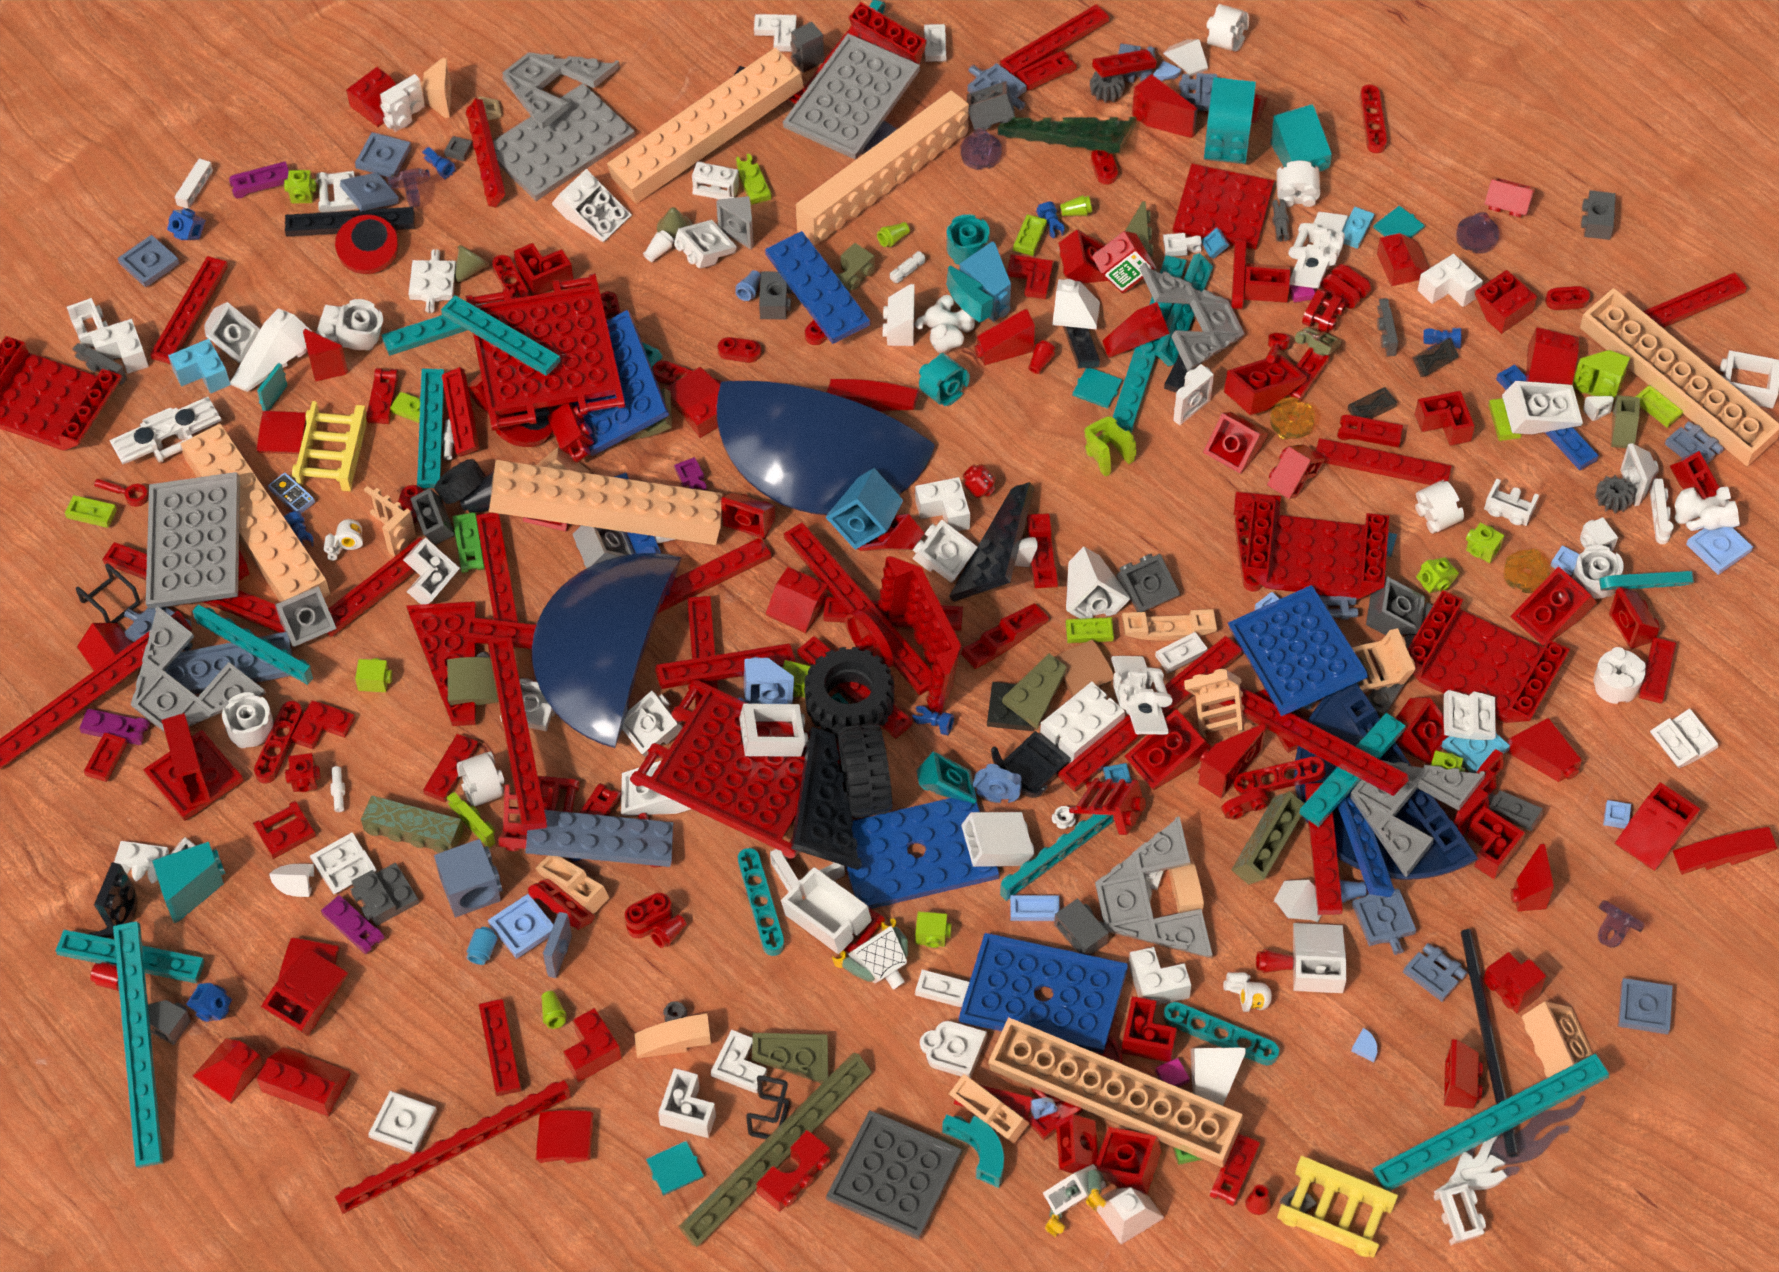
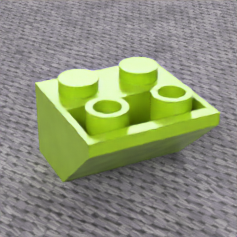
M1607 350L1580 358L1573 381V389L1592 396H1612L1615 401L1622 386L1630 357Z

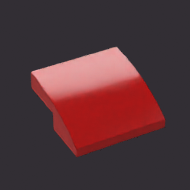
M263 411L259 427L257 452L299 454L307 424L306 412Z
M291 937L278 980L307 948L336 965L339 946Z
M579 1110L539 1112L536 1160L539 1163L564 1160L567 1164L589 1161L594 1113Z

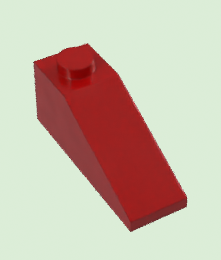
M1158 302L1136 310L1102 340L1108 358L1170 334Z
M1700 451L1686 455L1669 465L1683 489L1693 487L1703 500L1717 495V490L1720 487Z

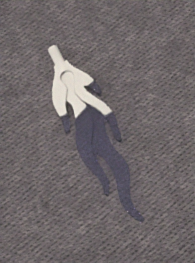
M1582 1095L1569 1108L1542 1112L1532 1118L1526 1127L1515 1134L1519 1150V1156L1515 1158L1507 1157L1503 1138L1500 1139L1502 1133L1484 1142L1478 1155L1473 1160L1472 1155L1476 1147L1464 1152L1449 1182L1435 1190L1434 1193L1436 1194L1439 1191L1467 1184L1468 1188L1473 1190L1489 1189L1497 1186L1506 1178L1517 1174L1520 1170L1518 1166L1507 1167L1495 1173H1491V1171L1504 1165L1523 1163L1540 1156L1558 1135L1568 1132L1569 1126H1558L1548 1132L1542 1139L1533 1141L1537 1134L1551 1124L1572 1118L1580 1111L1585 1096Z

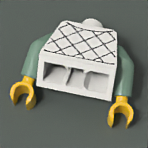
M891 918V926H886L882 922V932L848 954L849 957L842 950L840 953L842 958L836 959L832 956V960L836 967H843L854 976L867 982L872 981L875 984L881 979L886 978L891 988L895 989L905 982L897 969L907 963L908 940L902 931L896 927V920Z
M1090 1165L1077 1171L1043 1192L1050 1205L1049 1216L1051 1217L1045 1225V1229L1054 1237L1057 1236V1233L1061 1234L1065 1229V1225L1058 1221V1219L1062 1218L1063 1211L1084 1200L1095 1212H1097L1099 1205L1102 1208L1106 1206L1107 1201L1099 1195L1102 1189L1106 1187L1103 1174L1096 1166Z

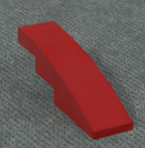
M831 379L826 393L849 399L865 406H872L877 411L914 410L920 392L918 389L879 381Z
M1033 603L1002 618L998 626L982 633L980 640L963 647L961 655L974 669H977L1026 639L1048 622L1049 617Z
M1494 749L1476 772L1477 774H1480V771L1485 772V778L1457 812L1454 824L1462 835L1470 828L1471 822L1484 806L1489 808L1488 795L1497 787L1496 775L1504 767L1503 753L1497 749Z
M1764 827L1711 838L1672 851L1680 873L1683 875L1703 867L1709 870L1729 862L1732 866L1775 851L1778 848L1770 827Z

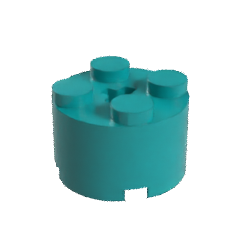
M972 214L959 215L952 220V223L946 230V249L955 264L960 265L964 260L989 244L990 229L987 222L983 219L982 221L977 219Z
M940 353L929 364H924L919 370L921 375L919 380L920 390L936 403L944 406L955 403L963 395L961 392L963 386L967 387L970 380L969 372L945 353Z

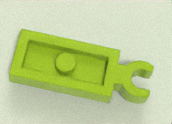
M747 154V161L745 162L741 161L739 156L736 157V165L739 168L737 169L738 176L747 197L749 196L750 204L754 205L771 200V193L758 164L752 165V156Z
M455 792L446 797L450 808L458 814L464 824L485 846L490 848L496 844L494 837L495 829L488 821L484 822L480 818V813L473 805L469 807Z

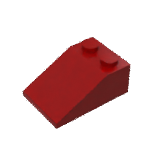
M1152 74L1134 87L1132 116L1137 121L1147 127L1188 138L1195 136L1197 108Z
M1536 327L1528 344L1526 382L1572 385L1578 357L1579 337Z
M1278 354L1272 363H1269L1265 358L1227 370L1224 393L1249 415H1253L1270 409L1304 383L1307 377L1281 354Z
M699 367L666 387L670 391L672 403L699 438L718 428L717 399L720 384L705 370Z
M1558 566L1510 617L1544 647L1548 639L1554 640L1580 621L1597 602L1590 593Z
M1177 708L1165 718L1168 734L1147 735L1125 755V758L1153 790L1197 765L1204 751L1207 749L1210 751L1212 748L1211 744Z
M1263 724L1216 743L1210 751L1208 749L1205 750L1199 760L1201 766L1198 770V784L1222 799L1234 785L1235 777L1244 773L1262 751L1266 726Z

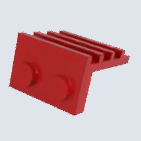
M1094 778L1092 782H1087L1086 787L1088 789L1076 807L1069 808V812L1075 814L1113 815L1118 834L1128 835L1146 806L1138 780L1133 779L1131 783H1126L1125 779H1120L1118 783H1113L1112 779L1100 782L1099 778ZM1113 789L1112 793L1110 794V796L1108 797V799H1107L1106 802L1104 803L1105 799L1107 798V796L1109 795V793H1110L1111 790Z
M505 784L503 832L499 837L498 847H505L507 851H519L520 848L526 849L527 831H522L521 821L509 820V813L519 814L518 807L510 806V799L517 800L516 794L510 792V784ZM548 787V795H542L543 802H547V809L544 810L553 811V787Z

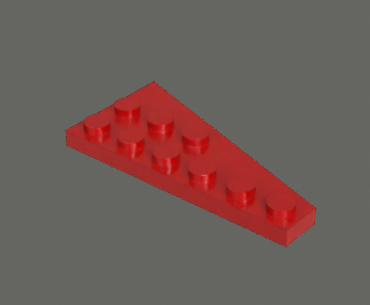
M475 601L406 605L407 612L452 726L476 725V704L474 702L450 705L448 702L447 659L476 657V643L466 642L463 638L466 618H476Z

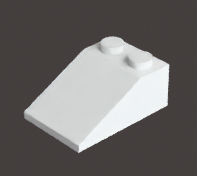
M1515 381L1502 394L1512 433L1537 434L1581 426L1583 424L1573 385Z
M661 761L653 763L646 775L652 777ZM639 768L622 773V815H639L641 813H647V815L678 814L691 810V808L649 788L635 786L630 781V777Z

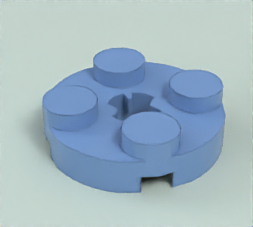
M988 764L985 769H981L975 774L973 787L977 788L976 793L983 799L995 803H1001V799H1008L1009 803L1018 799L1022 787V778L1017 773L1000 769L996 764Z

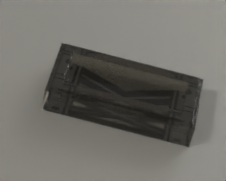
M1451 337L1412 358L1420 377H1425L1459 358V355Z
M1383 387L1348 404L1347 409L1352 416L1373 419L1397 407V401L1387 388Z

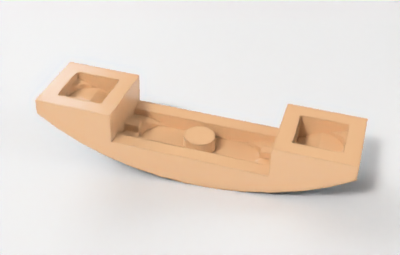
M1213 609L1191 610L1189 615L1146 617L1145 612L1122 613L1125 635L1137 639L1155 641L1180 640L1194 632L1198 636H1203L1217 630Z

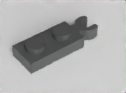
M1388 298L1379 299V306H1377L1378 314L1380 315L1377 318V329L1382 332L1381 347L1385 348L1387 357L1396 356L1398 340L1391 308H1389Z
M77 343L72 348L73 351L77 352L75 357L80 361H85L86 366L91 371L100 372L101 369L120 374L122 375V379L119 382L120 385L127 380L123 366L90 347L86 348L80 343Z
M1499 791L1497 795L1493 794V792L1488 795L1489 810L1506 821L1529 831L1534 829L1543 815V808L1503 791Z

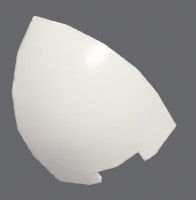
M1035 537L1021 540L1015 566H1030L1037 549Z
M289 864L274 869L269 875L274 886L284 894L309 897L312 891V887L309 886V876H314V864Z

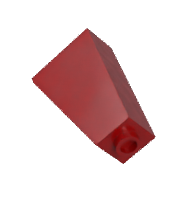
M185 713L162 719L175 773L187 807L191 808L210 802L211 798Z

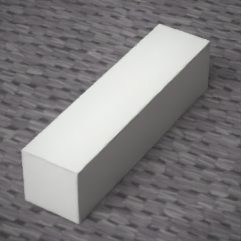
M198 159L175 195L178 206L184 208L191 207L213 172L211 162Z

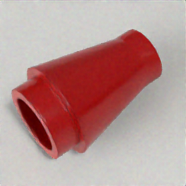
M1044 340L1036 344L1028 369L1034 374H1040L1041 370L1055 356V347Z
M677 914L675 917L653 927V931L650 933L652 941L660 948L670 946L681 930L686 927L685 919Z
M1263 949V951H1258L1256 954V970L1262 971V973L1292 970L1293 956Z
M1256 1185L1246 1197L1245 1206L1250 1213L1263 1215L1270 1209L1271 1202L1268 1189L1264 1185Z

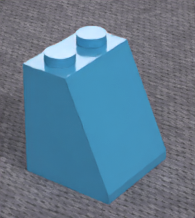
M992 241L960 263V271L983 284L982 291L994 298L992 316L989 317L994 322L1000 317L1006 316L1010 311L1011 283L996 244Z
M873 468L856 479L830 510L826 518L856 550L887 532L903 499L878 471Z

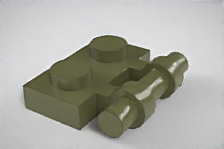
M1306 327L1295 335L1297 343H1309L1308 346L1314 348L1313 351L1322 356H1325V354L1329 355L1337 350L1342 342L1341 339L1324 331L1319 332L1311 327Z

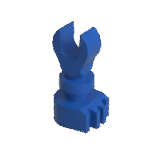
M430 147L422 151L426 155L424 159L428 163L433 164L438 174L444 180L446 177L452 176L453 172L456 171L453 162L438 156Z
M1048 201L1039 204L1036 212L1039 218L1047 219V224L1050 227L1049 235L1055 239L1054 230L1058 229L1063 237L1065 228L1058 221L1054 202Z
M1432 328L1425 329L1423 343L1430 345L1447 338L1448 341H1452V348H1461V328H1452V332H1448V330L1441 332Z
M293 511L284 515L283 517L295 535H297L299 541L302 543L303 540H309L313 547V536L306 531L305 520L301 512Z
M916 706V712L924 715H912L915 723H931L932 726L936 727L939 725L940 733L949 735L954 724V714L943 712L940 716V713H932L924 706Z

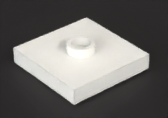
M390 1091L368 1134L369 1138L413 1154L417 1152L437 1111L436 1107Z

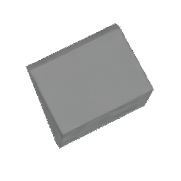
M749 196L719 199L716 202L718 227L725 234L752 250L754 242Z
M319 586L275 604L280 622L293 647L336 629Z

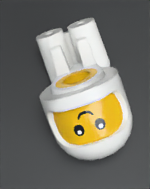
M345 519L339 523L335 536L329 533L325 537L324 551L328 553L329 560H336L342 548L354 550L362 546V526L358 521Z
M1245 972L1227 973L1226 980L1223 983L1224 990L1239 994L1243 1012H1249L1250 1009L1264 1010L1268 1008L1272 999V993L1268 985L1262 982H1250V975Z

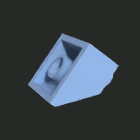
M754 657L744 660L745 703L792 704L793 675L769 658Z

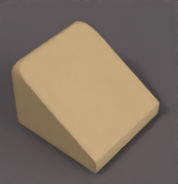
M485 97L478 98L483 100L488 120L501 118L502 114L498 100Z

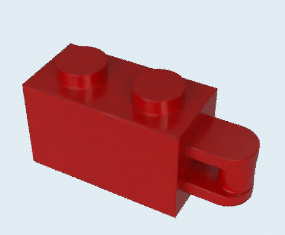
M565 403L547 416L560 450L570 455L576 463L590 455L588 447L594 443L591 437L592 430L584 420L585 415L580 414L579 406Z

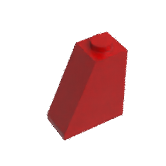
M1028 309L1018 312L977 336V345L974 346L977 358H981L984 366L1034 352L1035 324Z
M1549 718L1509 738L1508 744L1510 747L1507 751L1509 754L1555 781L1560 782L1566 778L1569 780L1579 773V767L1582 762L1581 758Z

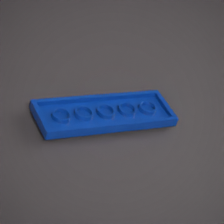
M803 231L765 249V255L832 344L870 326L869 318Z

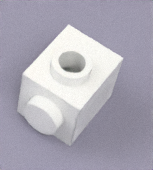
M1603 517L1595 521H1588L1583 526L1580 541L1584 548L1593 545H1603L1609 547L1610 551L1614 550L1618 539Z

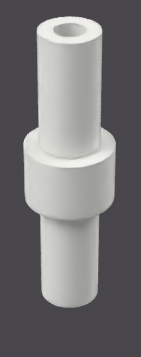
M450 419L445 421V432L442 435V445L444 446L443 458L445 460L452 459L454 446Z
M336 766L332 768L333 783L330 785L331 795L334 796L335 812L344 811L343 795H345V784L342 782L341 767Z

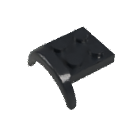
M1036 731L1005 760L1001 758L997 747L991 748L993 763L998 765L1000 769L1019 774L1022 778L1020 793L1030 798H1037L1044 794L1048 789L1047 785L1058 775L1059 771L1071 762V758Z
M111 863L94 903L107 928L88 933L89 935L103 938L114 936L113 926L130 923L135 915L138 903L137 894L125 870L119 863Z

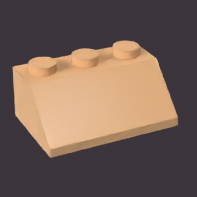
M1543 1002L1522 1016L1525 1030L1532 1038L1535 1045V1053L1545 1067L1544 1073L1547 1078L1593 1055L1572 1007Z

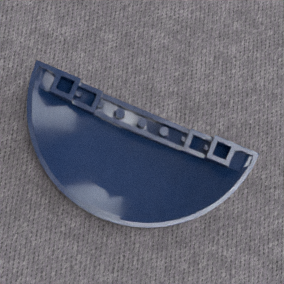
M766 381L721 382L718 392L717 424L723 446L736 469L758 491L770 499L798 511L827 515L856 479L873 468L900 495L923 472L935 447V444L915 430L875 409L811 388Z
M640 553L623 555L602 561L569 579L550 598L543 609L533 636L532 663L539 689L552 710L567 725L583 736L600 744L616 748L629 710V698L636 681V673L660 604H663L665 595L669 596L682 557L668 554Z
M1354 683L1325 696L1310 716L1308 722L1356 747L1380 718L1358 684ZM1395 742L1379 759L1389 761L1390 763H1408V766H1411ZM1300 746L1297 747L1295 761L1309 757L1320 758ZM1320 758L1327 768L1325 776L1321 780L1306 784L1323 783L1337 766ZM1317 764L1313 765L1311 770L1313 773L1317 772ZM1301 767V770H1302V772H1303V776H1305V775H1306V774L1304 773L1305 769H1304V767ZM1296 769L1294 770V778L1298 774ZM1305 784L1295 786L1297 798L1305 804ZM1419 788L1416 789L1395 817L1432 837L1433 844L1407 877L1403 875L1374 833L1391 879L1418 880L1433 878L1454 872L1478 860L1453 821H1450L1433 796ZM1337 806L1332 812L1337 857L1360 870Z

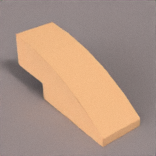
M1189 850L1190 865L1168 869L1178 913L1202 909L1203 912L1204 901L1196 867Z
M547 856L536 867L537 872L545 879L553 881L592 914L609 899L603 885L587 877L583 869L562 857Z
M707 1014L675 1019L635 1033L637 1058L687 1052L686 1048L711 1045Z
M965 1074L962 1075L949 1093L954 1099L1013 1143L1017 1141L1029 1124V1122Z

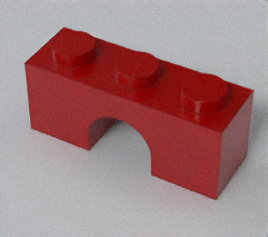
M808 1130L790 1147L791 1158L799 1164V1167L794 1172L783 1173L772 1166L756 1183L757 1194L779 1212L785 1206L787 1208L790 1207L796 1200L798 1192L802 1188L807 1189L813 1182V1176L819 1170L823 1171L831 1161L830 1148Z

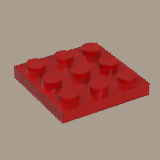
M200 730L192 737L211 798L210 802L191 808L187 807L175 773L170 751L143 769L147 778L184 822L244 781L242 775L203 730Z

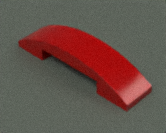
M1049 513L1027 515L1028 538L1035 537L1037 541V549L1031 561L1034 588L1058 587L1052 548Z

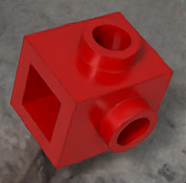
M313 754L288 756L289 769L285 770L287 784L291 783L293 792L304 793L317 789V780L321 779L319 765L316 766Z

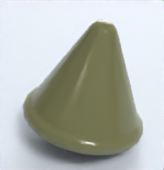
M672 207L659 220L657 232L660 233L663 230L675 241L678 229L690 226L692 222L679 210Z
M458 246L455 280L457 282H462L489 266L487 261L466 247Z

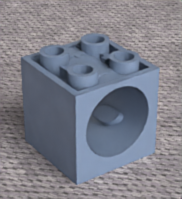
M480 839L434 855L439 878L455 918L501 901L499 892L503 891L499 881L500 877L497 868L493 866L488 846L483 847Z

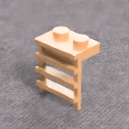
M367 486L364 488V491L372 497L374 505L370 515L385 524L382 529L388 553L395 557L408 547L409 543L416 537L411 511L409 509L403 511L399 502L393 504L390 496L382 497L380 489L372 490Z
M1398 628L1389 630L1382 641L1351 647L1355 654L1357 652L1360 653L1372 681L1371 684H1368L1365 678L1358 682L1363 693H1367L1372 689L1380 690L1381 687L1385 686L1389 688L1394 684H1405L1415 671L1414 660L1410 657L1405 639L1401 636ZM1370 649L1374 654L1384 681H1381L1368 652Z
M1218 669L1213 674H1199L1193 676V679L1184 681L1185 690L1196 696L1199 732L1205 739L1206 733L1237 725L1238 731H1245L1244 724L1246 720L1243 718L1244 705H1242L1241 700L1243 692L1240 690L1241 678L1232 674L1227 669ZM1235 699L1236 704L1206 712L1203 710L1204 706ZM1234 712L1237 713L1236 718L1205 725L1204 720Z

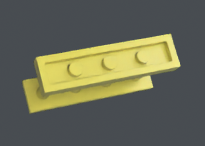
M312 401L310 410L306 412L307 424L298 461L292 468V476L301 487L303 486L305 476L337 479L340 482L342 491H351L367 424L365 406L356 405L354 414L351 413V415L319 413L317 402ZM318 422L350 424L351 427L350 432H346V434L316 431ZM314 440L345 442L346 449L342 450V452L312 449ZM309 458L338 460L342 463L341 468L337 470L307 468Z
M1301 1156L1295 1174L1301 1178L1290 1207L1282 1204L1277 1218L1281 1219L1288 1226L1300 1227L1351 1248L1360 1256L1374 1258L1379 1244L1372 1241L1382 1213L1392 1212L1398 1195ZM1312 1182L1318 1183L1325 1188L1314 1217L1299 1211L1308 1187ZM1336 1192L1347 1195L1349 1198L1338 1227L1323 1221L1332 1197ZM1359 1202L1369 1204L1373 1208L1362 1237L1348 1232Z

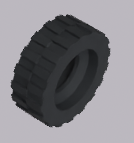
M467 459L448 470L436 482L434 489L445 504L455 503L475 490L484 480L485 473L474 459Z

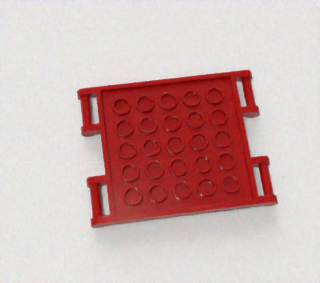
M596 273L589 274V277L560 282L559 280H553L554 292L511 299L509 288L502 289L503 292L474 297L472 295L466 296V302L473 306L475 305L478 309L560 356V363L545 376L473 333L492 431L499 430L501 427L523 423L536 424L534 409L578 401L581 415H586L590 411L618 407V409L625 408ZM616 395V398L585 403V400ZM526 410L528 413L500 419L496 418V416L521 412Z
M692 680L688 686L687 694L680 705L675 707L671 713L674 720L679 722L685 721V725L669 749L656 743L651 744L648 749V755L638 771L633 772L630 781L635 786L649 788L780 850L788 858H794L798 851L791 849L792 838L790 842L783 838L796 819L806 747L803 748L801 756H745L740 715L743 704L748 703L701 681ZM696 695H703L693 712L688 711L687 709ZM755 721L758 737H794L793 725L788 722ZM837 746L838 754H839L838 765H839V769H840V772H841L842 769H841V762H840V752H839V746ZM662 758L652 777L646 775L654 761Z

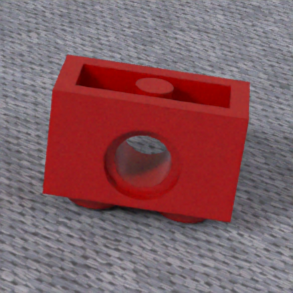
M1074 1114L1056 1122L1059 1170L1074 1174L1090 1165L1095 1166L1098 1158L1096 1122Z

